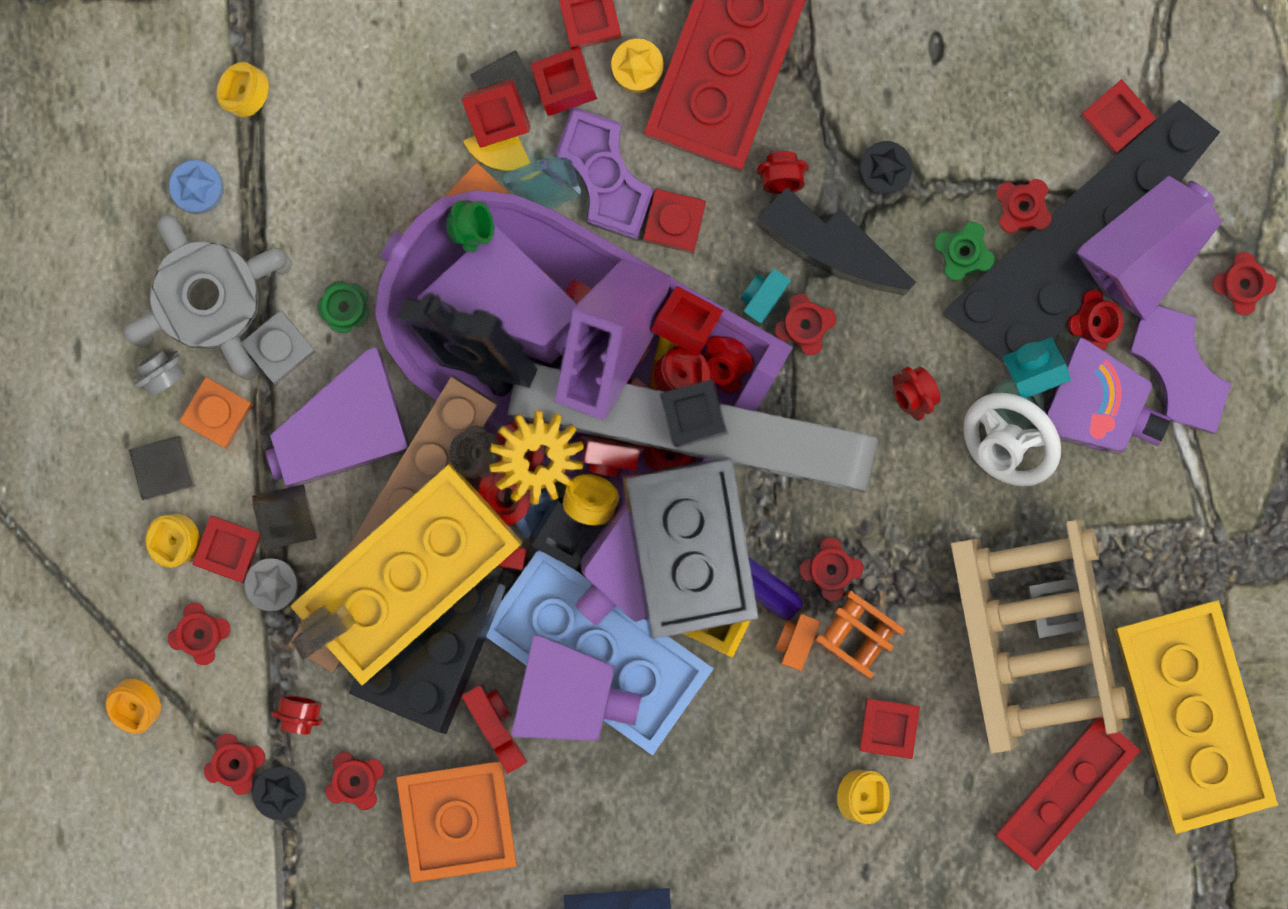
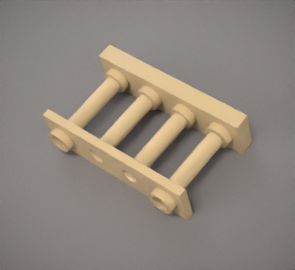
M1083 519L1066 522L1069 538L991 552L988 547L982 548L980 538L951 543L991 754L1010 751L1018 747V737L1024 736L1025 730L1103 717L1106 733L1111 734L1122 730V719L1129 718L1130 716L1124 686H1115L1092 567V561L1099 560L1098 543L1094 529H1085ZM1073 559L1079 587L1078 591L1001 604L999 600L992 601L988 580L994 579L995 573ZM1082 611L1084 613L1089 643L1012 657L1009 652H1001L998 632L1004 631L1005 625ZM1091 664L1094 666L1099 696L1021 709L1019 704H1011L1008 684H1013L1016 677Z

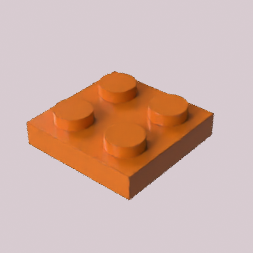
M500 761L396 777L411 883L518 866L504 769Z

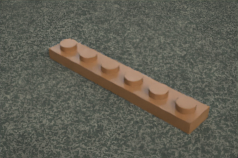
M455 375L451 376L339 562L450 462L459 470L499 403ZM302 621L288 646L329 672L334 673L341 662Z

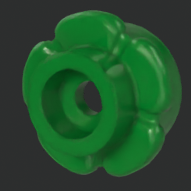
M459 200L454 203L451 213L446 220L448 235L454 243L462 244L465 251L475 252L478 250V245L487 244L493 238L494 221L487 205L481 201L471 202L470 200H465L463 202Z
M344 281L334 282L325 289L324 296L319 299V316L322 320L328 322L329 328L333 331L347 333L354 326L361 327L368 319L370 312L368 306H366L368 295L358 284L347 285ZM342 302L349 304V309L346 312H342L339 309V305Z

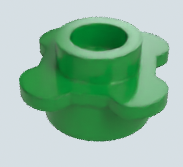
M969 222L960 231L954 233L943 231L937 235L935 248L943 254L946 264L944 273L948 279L961 281L966 275H971L978 270L986 272L992 268L995 257L985 246L983 240L985 230L981 224ZM962 247H967L970 253L967 256H962L959 250Z

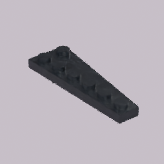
M1178 100L1051 214V223L1046 229H1034L952 302L942 314L1003 363L1002 356L1017 351L1027 343L1040 342L1050 337L1054 341L1068 324L1070 316L1075 315L1082 306L1084 293L1088 290H1095L1098 286L1078 256V250L1090 238L1167 176H1171L1181 182L1220 131L1182 101Z

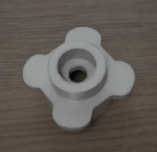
M160 350L143 360L136 367L140 372L133 379L136 388L143 386L148 395L152 397L181 379L185 372L178 364L181 360L179 353L175 351L167 356L163 350Z

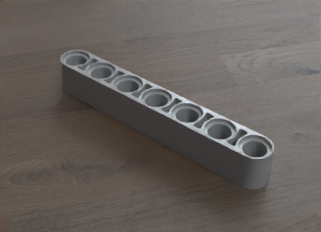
M535 365L538 370L530 388L515 384L513 387L507 413L511 417L521 413L524 420L534 422V410H542L543 422L549 424L554 413L562 415L559 428L565 429L573 424L577 432L707 460L729 457L733 459V465L858 492L866 493L868 490L879 440L855 432L721 404L728 434L675 448L660 393H664L662 391L626 384L611 412L605 420L555 402L561 370Z

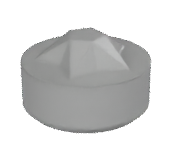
M274 558L263 559L255 563L247 572L244 582L245 593L249 601L257 608L265 611H279L288 607L295 600L299 590V579L293 567L287 562Z

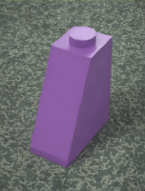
M1167 176L1084 243L1077 254L1106 297L1146 321L1221 225L1222 221L1212 205L1215 198L1208 190L1194 181H1189L1187 185H1184L1171 176Z
M494 226V235L489 243L478 245V250L475 252H466L417 297L420 302L421 298L428 293H433L434 296L438 294L443 302L453 306L457 311L472 314L474 310L479 309L494 314L503 321V328L510 337L524 346L523 352L526 356L548 364H552L560 355L564 356L572 311L577 305L497 226Z
M622 259L573 308L556 392V403L602 420L607 418L655 334L651 332V329L666 303L671 280L670 275Z
M377 347L363 352L270 435L274 448L266 450V455L275 480L283 478L285 486L295 488L406 452L410 443L382 353Z

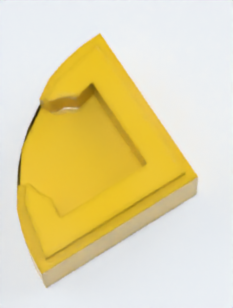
M475 135L463 140L471 156L488 168L512 174L533 169L518 136L479 148Z

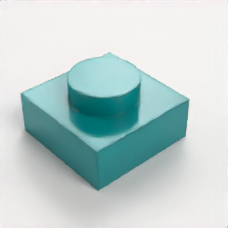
M773 269L766 279L757 274L740 298L741 301L747 304L742 317L760 328L789 287L791 280L776 269Z
M1052 337L1040 342L1027 343L1017 351L1002 356L1007 372L1019 396L1023 398L1031 397L1071 381L1067 365Z

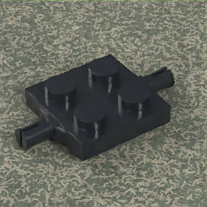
M428 293L421 298L420 302L405 298L397 318L440 366L459 370L477 377L480 382L486 384L491 389L494 395L498 393L499 397L507 395L511 391L513 384L530 388L538 369L523 352L524 346L511 338L503 328L504 323L500 318L479 309L474 310L472 314L457 311L453 306L443 302L438 294L434 296L433 293Z

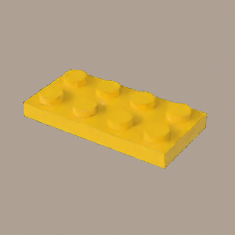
M450 462L290 607L361 685H364L522 544V541Z
M1219 600L1114 628L1172 833H1182L1278 806Z

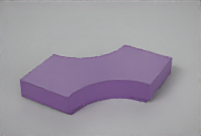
M575 107L571 108L555 158L572 167L586 185L590 198L587 224L637 241L654 189L637 180L623 162L619 150L622 124Z
M1157 305L1146 321L1139 317L1128 354L1146 363L1159 379L1164 394L1163 415L1170 417L1172 422L1210 434H1216L1231 383L1212 373L1200 358L1194 338L1196 317Z

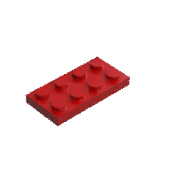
M693 0L646 125L644 137L742 173L806 0Z

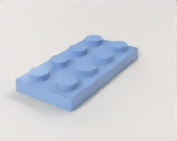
M538 550L499 604L486 637L526 666L533 635L535 634L547 637L614 665L615 671L611 688L642 694L635 726L607 719L603 721L653 755L714 668L669 636L652 639L649 636L645 619L635 622L618 606L598 625L591 623L577 609L575 602L593 583L572 567Z

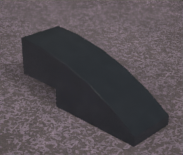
M788 187L757 218L756 225L781 246L810 265L842 280L873 290L904 296L916 283L841 209L825 224Z

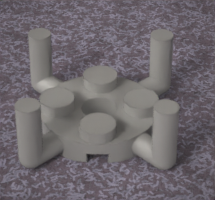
M172 215L160 217L157 222V228L170 253L160 263L153 281L150 294L152 311L128 323L123 330L124 338L137 347L145 348L152 343L153 334L163 329L172 338L191 348L213 349L220 347L234 374L244 380L254 379L259 371L258 365L249 358L239 337L248 329L258 313L259 290L256 280L272 271L279 275L288 273L292 266L291 259L280 248L274 247L245 261L233 250L219 244L200 241L189 243L186 238V228ZM201 281L214 282L219 290L218 301L207 310L196 309L190 300L192 288Z

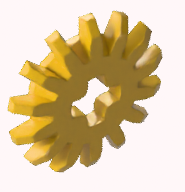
M534 410V423L526 424L520 413L514 416L519 429L512 433L502 426L498 430L507 441L504 446L491 444L489 451L501 455L502 461L489 464L490 472H505L506 476L496 483L500 490L513 484L516 485L510 497L513 500L518 501L528 489L531 490L530 503L538 504L541 489L546 488L551 500H555L558 498L554 485L555 482L559 480L568 487L574 485V481L564 473L566 469L582 470L583 462L571 460L570 455L583 450L584 446L582 441L568 444L570 438L577 431L573 424L569 425L562 432L558 430L562 415L554 413L550 423L545 424L543 422L542 410ZM541 444L546 445L545 454L551 459L548 466L538 465L534 472L528 471L530 463L524 457L525 452L528 449L536 451Z

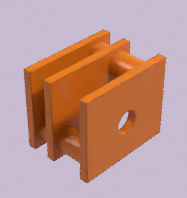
M846 591L842 597L847 602L842 609L836 607L833 613L837 616L823 636L816 634L814 642L863 677L871 679L874 673L869 670V667L882 650L891 652L894 646L888 642L893 634L903 635L905 629L854 592ZM863 612L877 621L872 630L858 621ZM855 628L866 639L852 658L838 647L851 629Z

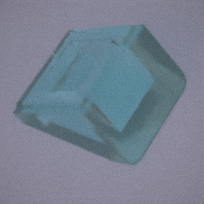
M543 158L508 172L502 177L504 185L516 195L547 208L555 207L581 195L572 160L567 158Z

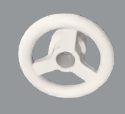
M992 393L975 401L967 411L963 424L966 446L975 462L990 476L1014 486H1032L1045 481L1055 472L1061 458L1060 438L1051 419L1036 404L1015 394ZM1003 408L1016 411L1028 418L1037 428L1022 430L1014 424H1008L994 409ZM980 421L984 424L987 432V437L983 441H981L979 435ZM1045 446V456L1039 466L1026 471L1016 470V467L1023 459V454L1029 447Z

